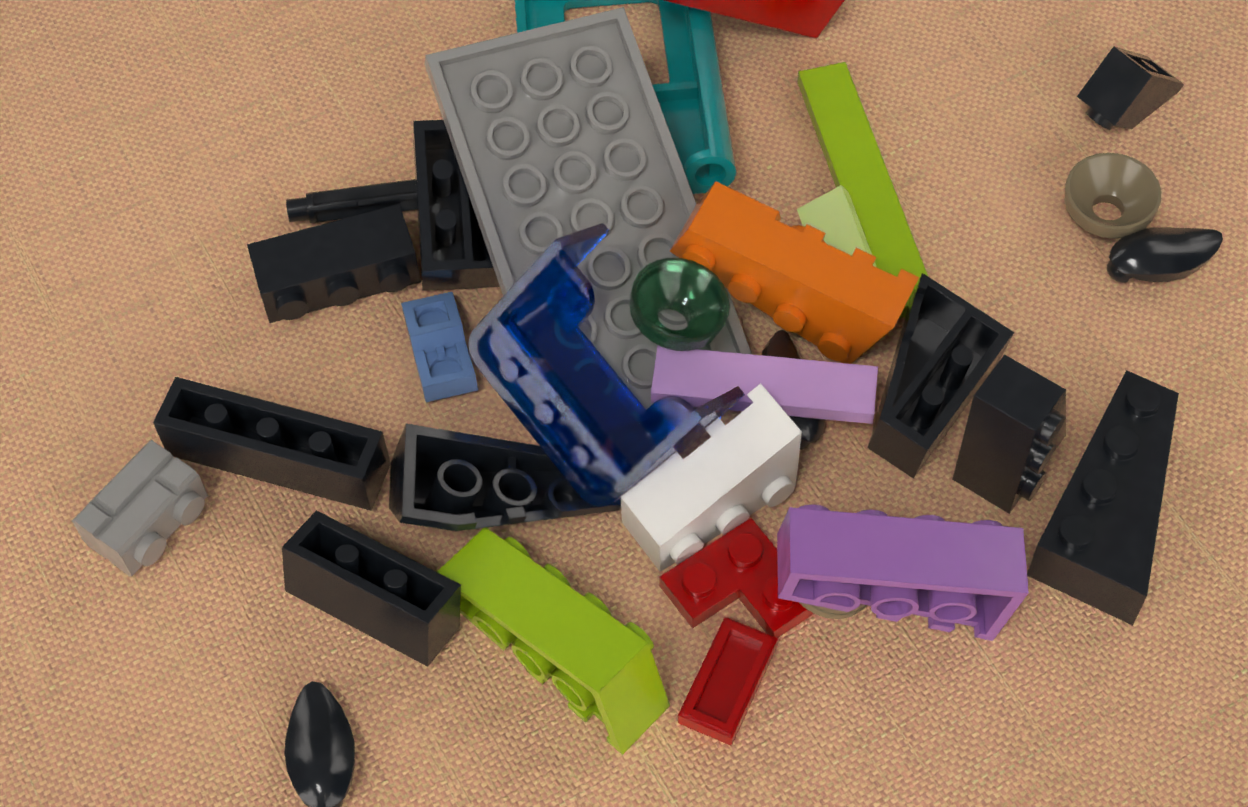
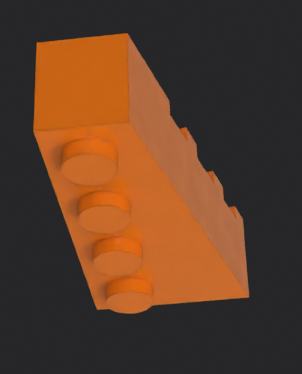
M715 181L696 204L670 249V252L682 259L689 269L696 273L707 275L727 288L729 293L737 300L752 304L772 317L774 322L782 329L797 333L817 346L825 357L834 361H840L841 363H853L895 327L919 279L918 276L903 269L900 270L897 277L873 266L876 260L875 256L858 248L855 249L852 255L826 244L823 240L825 232L808 224L806 226H788L780 222L781 217L778 210Z

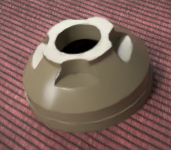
M1099 153L1084 158L1072 168L1065 184L1064 201L1069 215L1081 228L1100 237L1115 239L1147 228L1156 216L1161 203L1162 191L1154 173L1142 162L1123 154ZM1098 203H1110L1120 210L1122 216L1116 220H1104L1094 213L1092 207Z

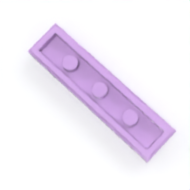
M657 346L651 388V403L744 411L753 403L747 394L761 383L788 416L873 424L878 366Z

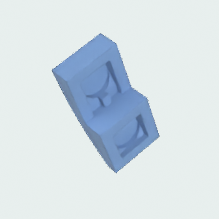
M453 292L401 303L425 401L430 402L478 391L475 371L466 345L463 325Z

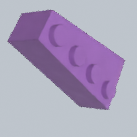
M811 504L799 508L789 507L777 533L779 599L845 612L852 611L858 608L860 604L871 606V611L879 619L897 622L901 618L913 614L928 617V628L951 632L955 629V623L974 627L975 638L993 641L1029 593L1024 530L1018 527L1002 526L1001 523L993 520L961 523L945 521L942 517L936 515L905 518L887 516L886 513L879 510H863L857 513L830 511L824 506Z

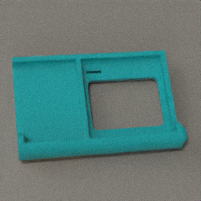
M515 0L517 33L564 22V13L571 8L646 2L657 4L660 12L669 83L652 85L693 194L706 193L715 181L727 187L734 181L736 167L711 12L664 0Z

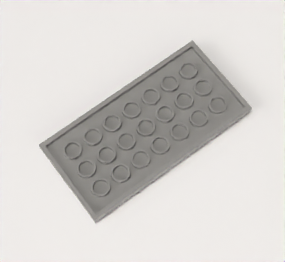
M624 7L425 55V68L554 447L556 449L569 448L702 409V407L651 403V388L657 346L742 354L752 353L728 289L707 275L692 271L684 264L682 259L670 252L671 247L694 210L696 202Z

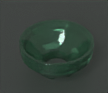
M665 258L646 265L638 273L631 288L629 307L634 324L650 341L663 348L675 351H691L708 345L718 336L728 319L730 303L723 283L708 268L695 261L683 258ZM666 309L675 310L685 317L687 327L682 330L669 329L659 321L658 313Z

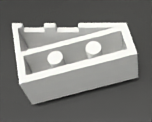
M761 383L747 394L753 403L728 424L725 425L718 417L705 428L711 437L684 459L676 451L621 496L623 525L660 572L674 563L678 565L703 549L705 543L721 533L725 535L748 520L751 514L765 505L774 507L782 503L794 491L802 431Z

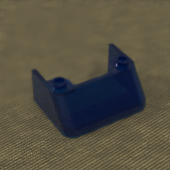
M604 223L555 239L472 330L468 342L469 354L475 366L581 498L587 503L598 507L608 506L619 500L622 495L676 451L680 454L690 447L706 432L705 428L718 417L721 418L745 395L737 386L696 409L686 400L677 396L661 398L654 402L647 410L579 328L593 311L595 294L591 283L577 266L610 232Z

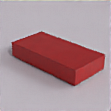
M724 617L679 711L678 723L732 746L777 648L778 638Z

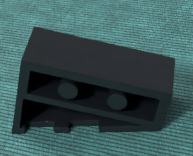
M413 121L422 291L500 287L444 121Z
M922 273L907 309L867 448L914 478L969 404L974 394L998 364L1014 332Z

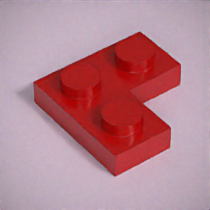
M752 518L659 576L660 588L692 629L737 599L743 603L763 630L776 638H779L814 614L799 602L778 598L777 548Z

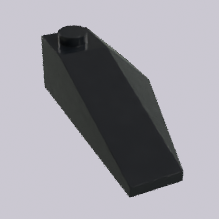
M406 423L391 460L389 509L399 523L462 531L617 511L621 508V459Z

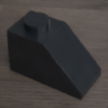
M1113 46L1077 97L1090 106L1086 114L1102 127L1111 130L1113 126L1133 129L1176 95L1184 84L1148 56Z

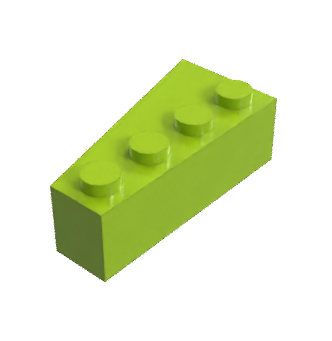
M485 527L437 571L441 575L461 584L460 613L503 651L512 643L511 648L516 658L526 668V671L542 685L551 677L556 688L569 701L568 708L585 723L593 715L602 721L609 734L607 742L622 755L670 707L651 651L654 648V644L650 637L638 625L632 622L623 625L613 618L607 606L592 593L588 592L582 596L571 588L565 576L554 566L546 564L544 567H541L534 562L527 550L514 538L508 536L503 540Z

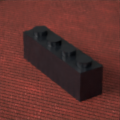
M175 377L153 421L164 449L170 452L173 457L372 511L391 465L382 431Z

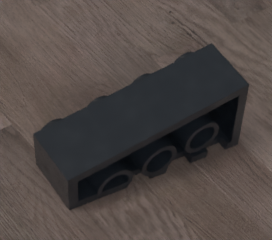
M1126 370L1037 544L1027 572V576L1132 626L1148 593L1178 392Z

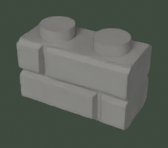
M151 440L88 503L72 522L87 546L105 559L107 558L128 576H133L142 565L150 566L161 557L166 548V540L181 524L186 526L197 519L203 510L204 499L208 495L199 474L193 468L177 457L174 458L170 452Z

